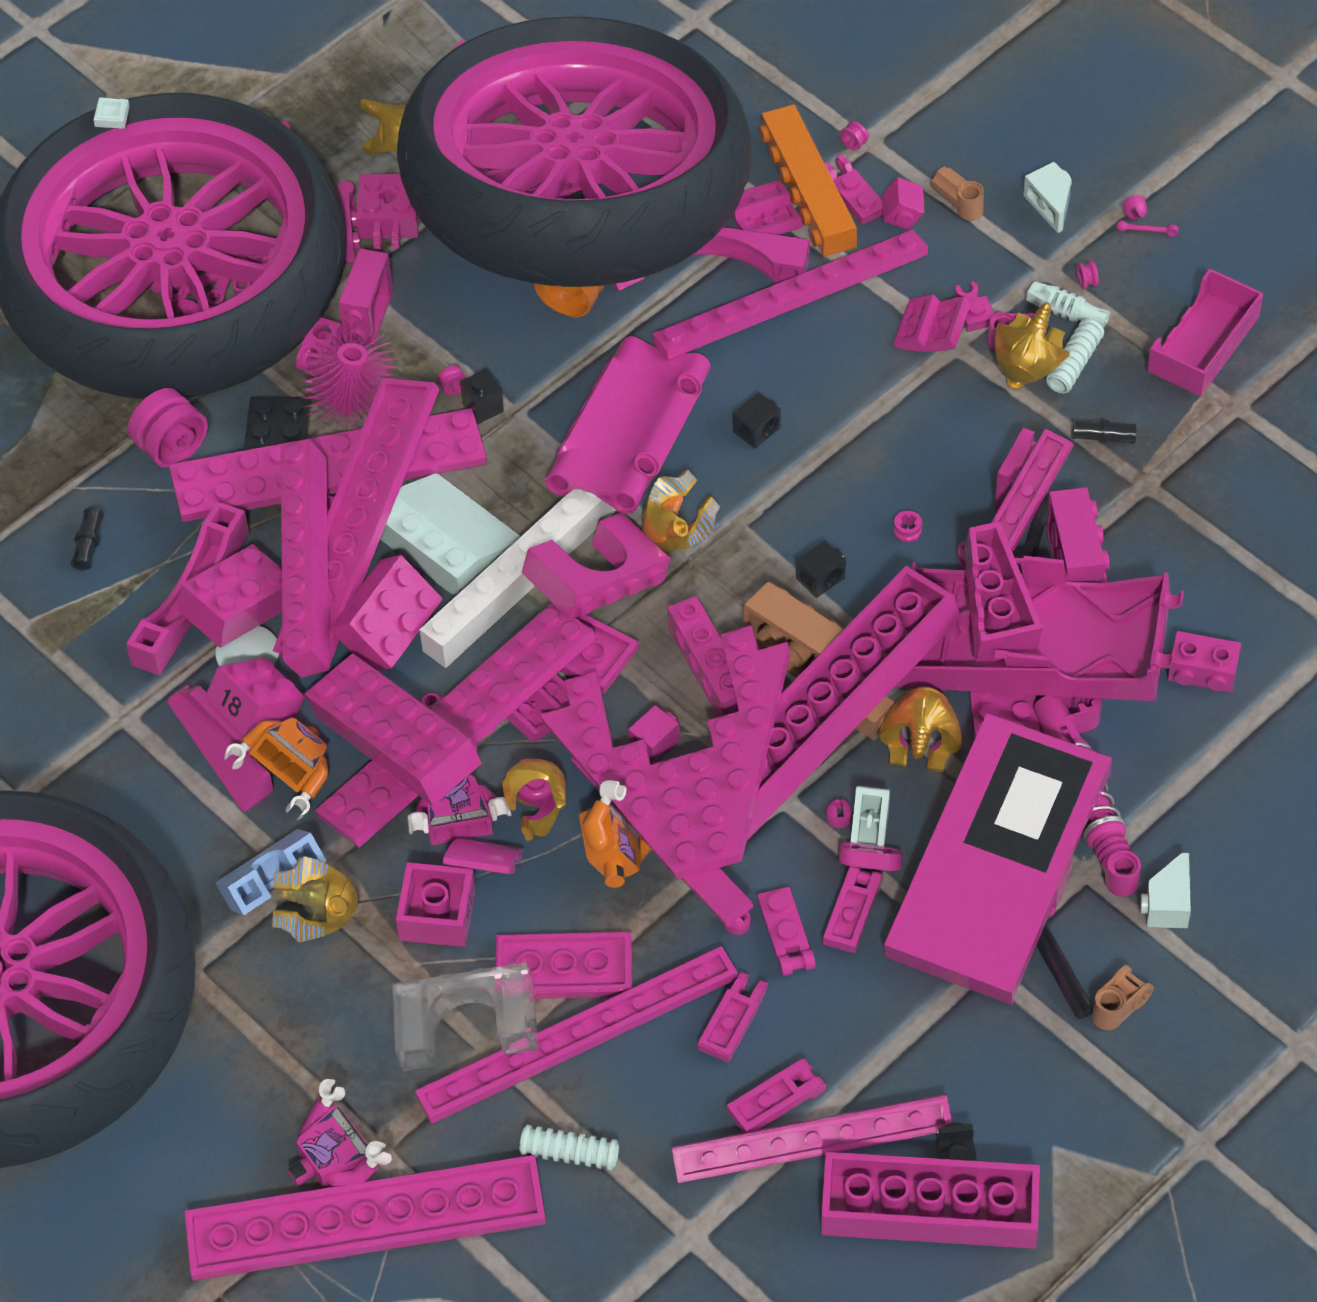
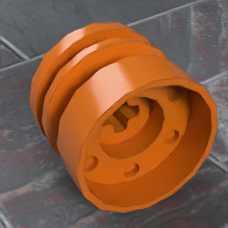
M534 283L537 295L548 307L556 312L575 318L583 317L590 312L598 299L599 293L605 287V285L561 287Z

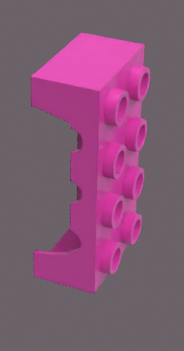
M1209 269L1202 278L1194 305L1188 308L1182 316L1179 325L1174 327L1167 336L1163 347H1161V338L1158 337L1150 348L1147 372L1202 397L1260 317L1264 293Z

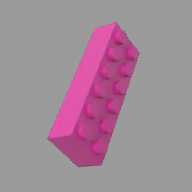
M353 653L304 694L318 720L432 806L482 764L469 737Z
M826 1152L821 1235L1036 1249L1040 1165Z

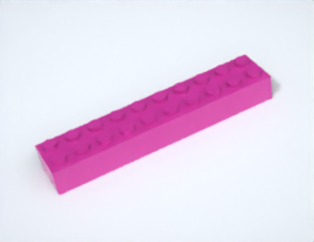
M905 566L781 694L747 840L958 622L961 615L953 594L908 566Z

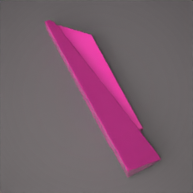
M185 685L169 697V706L242 811L249 810L274 791L270 773L261 766L262 764L249 754L250 750L246 752L243 764L238 769L232 768L234 762L239 758L238 756L230 755L224 760L229 745L241 744V739L244 736L205 698L206 692L200 686L190 688L189 685Z

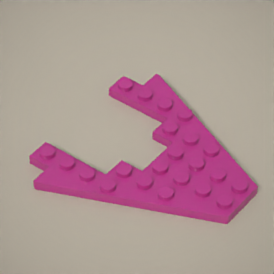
M752 626L720 634L739 711L707 720L713 742V747L652 765L644 739L614 748L600 681L596 671L565 680L570 706L541 714L545 726L599 789L602 782L606 780L619 781V785L626 787L624 799L621 801L611 800V803L677 880L738 863L743 859L791 654L787 642L758 650Z

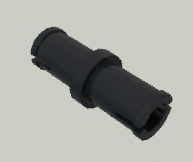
M1102 419L1101 422L1074 420L1072 439L1099 440L1100 444H1107V441L1134 444L1137 426L1136 424L1109 423V420Z
M89 507V509H84L80 530L75 533L74 541L76 546L71 566L77 570L85 571L91 568L94 549L100 542L98 533L104 514L97 508Z

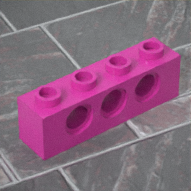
M697 596L667 607L668 630L717 717L738 712L739 709L722 640Z

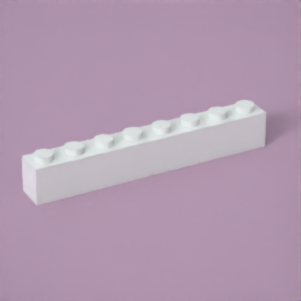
M580 489L571 491L419 629L422 651L447 668L535 586L521 573L529 548L553 540L569 555L597 529L599 521L609 518L616 512V509L592 493Z

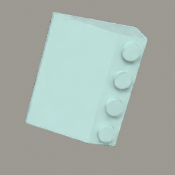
M435 473L401 486L380 540L456 597L521 536L439 474Z

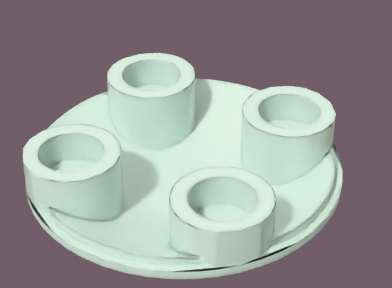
M258 626L221 648L217 646V663L219 666L265 657L276 668L278 666L279 654L272 650L277 638L268 629Z

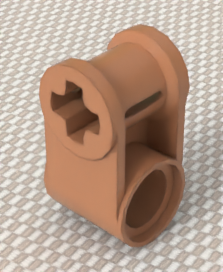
M1128 965L1123 966L1096 993L1091 1016L1093 1023L1102 1030L1116 1029L1135 1010H1138L1147 1002L1153 993L1154 986L1151 983L1145 984L1131 973L1132 968ZM1103 1007H1111L1114 1010H1107Z

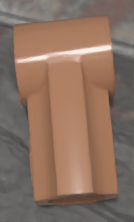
M945 166L936 172V175L931 180V187L957 207L960 218L968 221L979 219L984 212V190L982 185L975 181H966L954 170Z

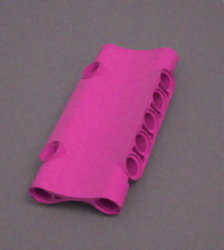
M625 337L615 355L611 357L600 373L554 456L556 460L545 479L547 488L552 493L561 496L580 489L594 494L622 513H634L651 481L659 473L701 393L702 385L711 369L709 360L698 353H684L667 360L657 347L637 337Z

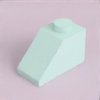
M1052 162L1025 176L1023 196L1051 227L1059 233L1063 230L1072 181L1070 175L1065 170H1062L1055 162Z
M1181 853L1151 878L1148 883L1147 894H1141L1140 914H1146L1147 927L1188 928L1191 912L1189 853Z

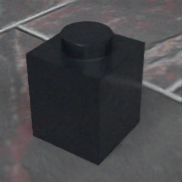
M487 369L460 381L462 404L466 409L472 408L477 425L504 412L502 389Z

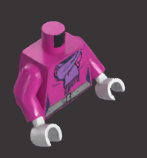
M468 775L433 806L421 797L414 813L408 815L409 834H413L415 830H424V834L429 833L431 845L453 842L457 838L469 839L493 834L491 817L492 821H497V816L502 814L511 816V812L504 797H497L485 785H478L474 776Z
M325 1079L321 1082L319 1094L322 1098L317 1099L295 1142L301 1160L287 1168V1172L297 1187L312 1177L317 1180L322 1189L361 1184L377 1170V1164L387 1165L391 1162V1154L386 1152L380 1153L385 1148V1143L373 1141L368 1145L337 1104L333 1107V1101H339L345 1096L343 1087H336L333 1094H331V1088L335 1084L333 1079Z

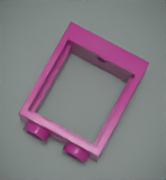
M359 248L339 300L342 329L345 337L347 334L348 342H350L351 323L352 343H354V340L357 343L359 334L361 337L360 343L364 337L365 339L367 338L365 345L371 339L373 341L377 338L394 293L388 253Z

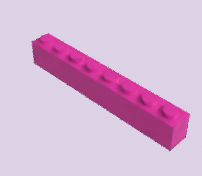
M309 439L281 447L283 661L301 678L330 670L326 457Z

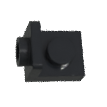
M953 1122L938 1128L937 1148L939 1159L977 1161L973 1141V1124Z

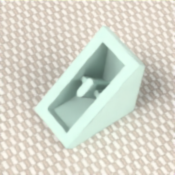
M856 787L851 842L879 846L885 845L889 817V789Z

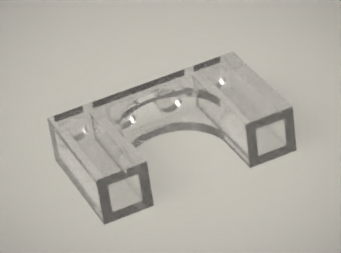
M509 963L500 967L477 968L469 972L442 974L438 977L420 980L410 979L402 983L393 984L395 1054L402 1070L408 1071L437 1066V1026L447 1012L466 1003H482L496 1011L497 1037L504 1055L538 1050L534 980L528 963Z

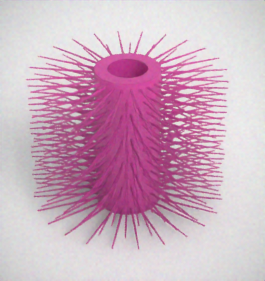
M352 323L350 343H348V338L346 344H343L341 339L340 343L342 346H339L329 337L328 339L336 348L318 340L329 350L316 347L315 349L322 354L313 355L306 353L321 363H317V361L305 362L316 369L303 372L316 378L302 380L315 386L302 390L312 392L316 389H322L314 391L313 393L320 392L316 395L303 397L305 399L321 400L307 406L328 404L313 413L316 414L321 410L333 407L328 412L329 415L335 409L337 412L334 415L332 414V416L336 417L339 413L341 418L343 413L344 420V414H346V430L348 414L351 417V422L353 419L354 424V413L356 417L358 416L356 411L361 412L367 417L362 409L366 408L370 411L369 407L372 406L374 401L370 398L376 396L374 392L378 391V385L381 384L378 382H381L383 378L396 377L384 370L397 368L390 365L385 366L386 364L379 365L386 361L397 360L394 358L378 357L392 351L371 353L383 346L382 344L366 350L369 345L378 340L377 338L369 345L367 344L366 347L362 346L363 341L360 345L355 343V340L352 343Z

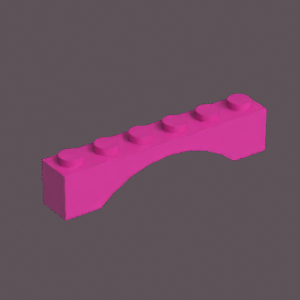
M723 227L713 239L693 255H720L737 259L760 270L773 282L780 283L807 271L810 259V240Z
M219 501L215 503L201 526L191 558L177 585L157 610L148 617L141 619L127 641L126 646L132 666L158 676L161 675L192 625L178 611L181 584L238 552L249 534L244 510Z

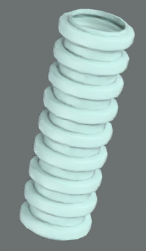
M1083 319L1079 323V326L1064 350L1070 352V356L1046 377L1047 385L1052 390L1066 394L1072 389L1088 359L1092 356L1096 346L1104 336V329L1099 323L1091 319Z
M527 1124L521 1134L519 1150L522 1156H527L528 1153H531L536 1158L539 1155H542V1158L545 1160L553 1157V1161L557 1162L560 1159H564V1163L568 1164L572 1160L575 1162V1165H580L583 1162L586 1167H591L592 1164H595L598 1169L607 1166V1170L612 1171L617 1163L619 1144L616 1139L607 1142V1138L604 1137L600 1140H596V1136L592 1135L590 1138H586L585 1134H580L577 1137L574 1132H569L568 1135H565L563 1130H558L557 1133H554L551 1128L543 1131L542 1127L537 1126L536 1129H532V1126Z

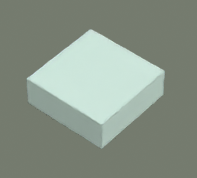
M99 98L94 116L95 127L124 129L130 107L129 101L127 99Z

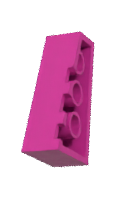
M1000 521L969 528L964 554L975 661L980 662L995 658V650L1020 653L1037 649L1043 627Z

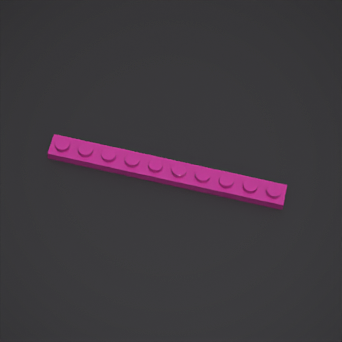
M913 230L907 231L653 333V343L667 360L924 257L928 255V245Z
M721 946L415 1091L416 1098L430 1124L436 1123L736 980L738 972Z

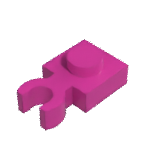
M974 281L970 284L971 292H963L960 285H957L955 290V298L965 296L971 303L964 322L967 332L989 327L990 318L994 315L987 296L978 297V285Z

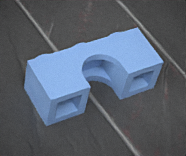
M297 829L215 883L231 911L245 915L271 898L269 891L274 887L275 871H288L295 868L297 861L301 857H309L321 862H326V859L312 834Z

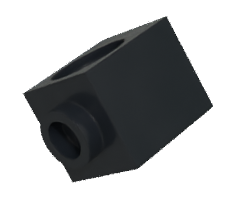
M759 392L733 412V432L754 449L781 428V409L778 404L772 399H767Z
M823 541L796 560V579L815 598H818L845 579V556L839 549L833 548L826 541Z

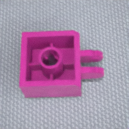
M359 174L356 217L359 239L373 238L374 249H381L383 238H391L392 248L394 249L400 248V238H418L420 218L409 202L400 174Z

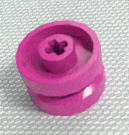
M164 388L150 394L135 408L129 419L127 431L129 438L143 451H146V454L162 468H169L170 464L186 461L200 448L206 437L208 424L206 417L189 404L179 392L172 388Z

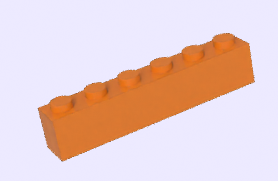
M795 104L762 113V126L758 127L762 143H767L770 159L773 164L777 163L780 179L783 184H787L789 187L792 204H797L799 207L802 224L804 226L808 225L810 229V239L813 246L819 247L823 257L857 248V227Z

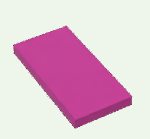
M631 932L496 935V1000L615 997L632 989Z

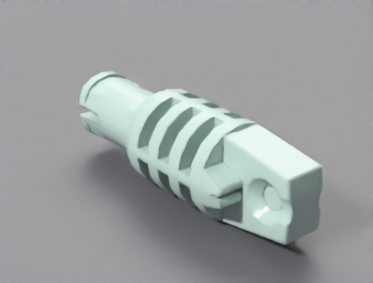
M1034 282L1027 293V301L1038 307L1048 302L1054 315L1059 316L1061 314V318L1064 319L1069 317V321L1072 322L1091 319L1099 323L1104 329L1110 316V311L1087 303L1083 296L1079 295L1076 297V294L1072 292L1068 294V291L1065 289L1060 291V287Z

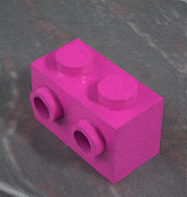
M1177 631L1173 648L1175 650L1174 663L1169 668L1168 681L1177 682L1181 685L1205 687L1213 691L1232 692L1241 643Z

